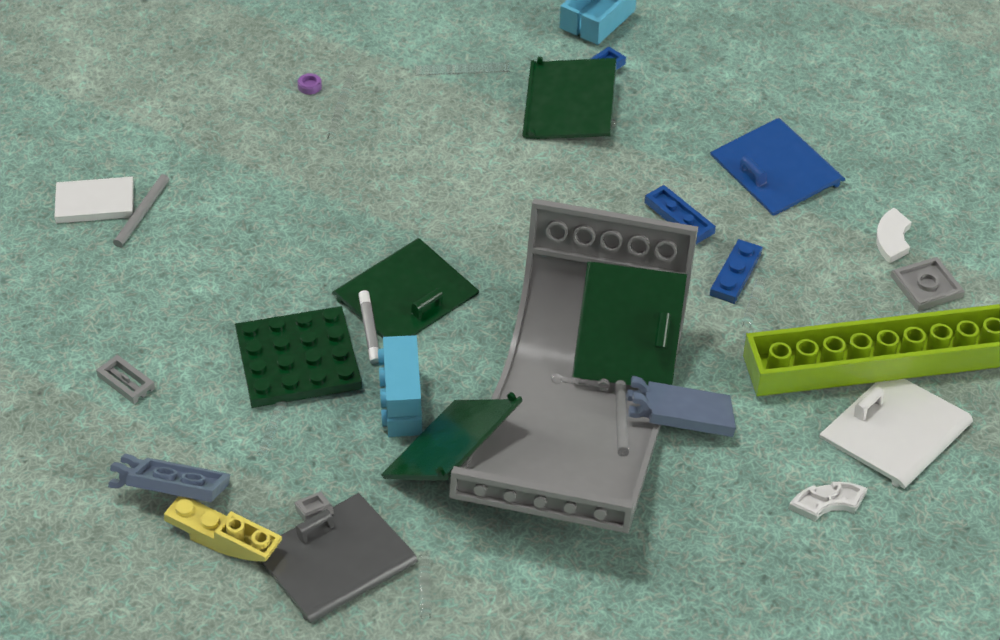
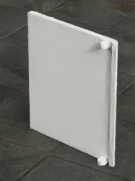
M906 379L873 384L823 430L819 437L842 452L892 479L891 484L894 487L900 485L905 489L973 422V418L968 412Z

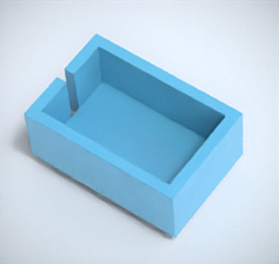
M566 0L560 6L559 28L576 36L580 33L581 38L599 45L636 11V0Z
M417 335L383 337V348L378 349L379 366L384 365V367L379 368L380 387L386 386V388H380L381 408H387L381 410L382 427L388 426V437L420 435L422 433V410Z

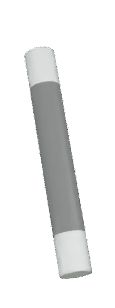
M364 290L359 292V300L370 363L376 364L379 363V347L369 291Z

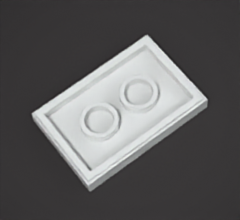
M133 177L56 182L54 216L56 223L130 218L134 213Z

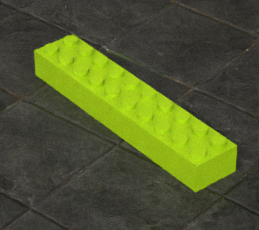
M1000 304L746 333L743 357L756 396L999 368Z

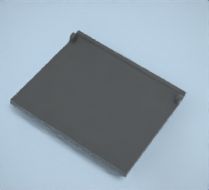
M360 493L333 506L334 514H331L326 509L280 535L282 536V541L267 561H260L302 611L303 619L308 620L309 623L316 621L418 562L411 548Z

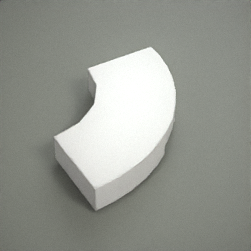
M892 208L885 213L877 228L876 244L879 252L889 264L909 254L910 246L904 239V233L910 229L912 222L896 208Z
M831 482V485L818 487L813 485L793 498L789 504V510L813 521H816L822 514L830 511L843 510L855 514L868 488L847 482Z

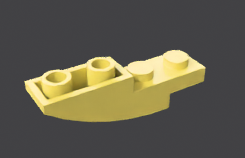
M178 496L164 513V521L188 532L190 540L218 553L243 560L266 562L282 541V536L232 511L226 516L191 498Z

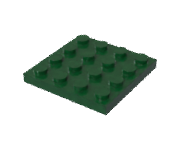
M342 306L235 323L251 408L362 389V381Z

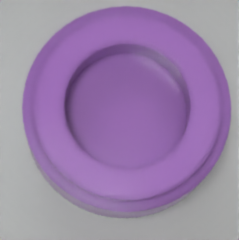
M308 73L298 78V90L303 94H315L322 88L321 78L316 74Z

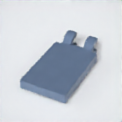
M632 376L631 387L639 389L628 390L627 401H633V403L640 404V406H629V417H647L649 422L653 424L730 437L734 436L736 425L730 395L651 381L646 385L642 378Z
M124 454L121 456V463L114 462L110 466V471L119 473V479L113 478L110 480L108 487L121 488L126 484V486L212 502L229 485L230 474L152 458L142 460L137 459L133 455Z

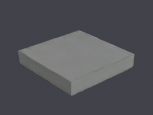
M938 257L891 271V278L917 311L964 297L965 291Z

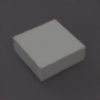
M322 492L294 502L296 511L304 521L326 509L331 514H334L331 503Z

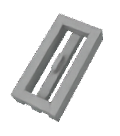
M119 355L114 356L96 369L97 377L133 404L138 402L140 396L142 398L145 397L148 390L153 391L155 389V384L151 379ZM116 365L117 367H119L121 370H123L125 373H127L129 376H131L133 379L139 382L142 386L139 387L138 385H136L129 379L128 376L116 370L114 366Z

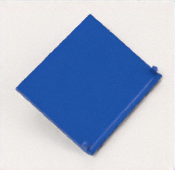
M780 118L710 152V155L773 216L832 185L837 188L840 186V181L846 180Z

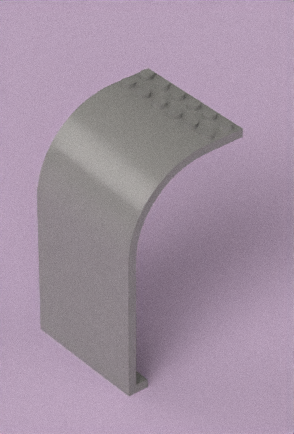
M534 198L531 208L525 275L516 325L503 372L491 399H508L507 395L513 392L516 398L518 396L522 397V403L461 467H453L449 498L629 534L661 425L650 423L647 417H629V406L638 407L640 404L627 401L628 390H638L639 388L625 384L588 379L581 380L580 378L572 377L587 262L687 274L677 347L678 355L698 233L697 226Z

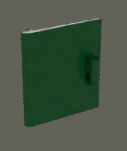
M539 56L537 61L531 60L522 136L525 139L611 136L616 58L543 61V58Z
M419 238L332 291V294L336 295L338 303L344 302L362 320L359 292L369 291L376 333L382 338L416 335L479 294V290Z
M587 262L572 377L580 378L581 380L588 379L631 385L632 376L642 378L646 385H648L649 381L673 385L687 274Z
M510 392L507 395L508 399L454 400L381 474L383 479L447 481L451 477L453 467H461L522 403V397L518 396L516 398L515 394Z

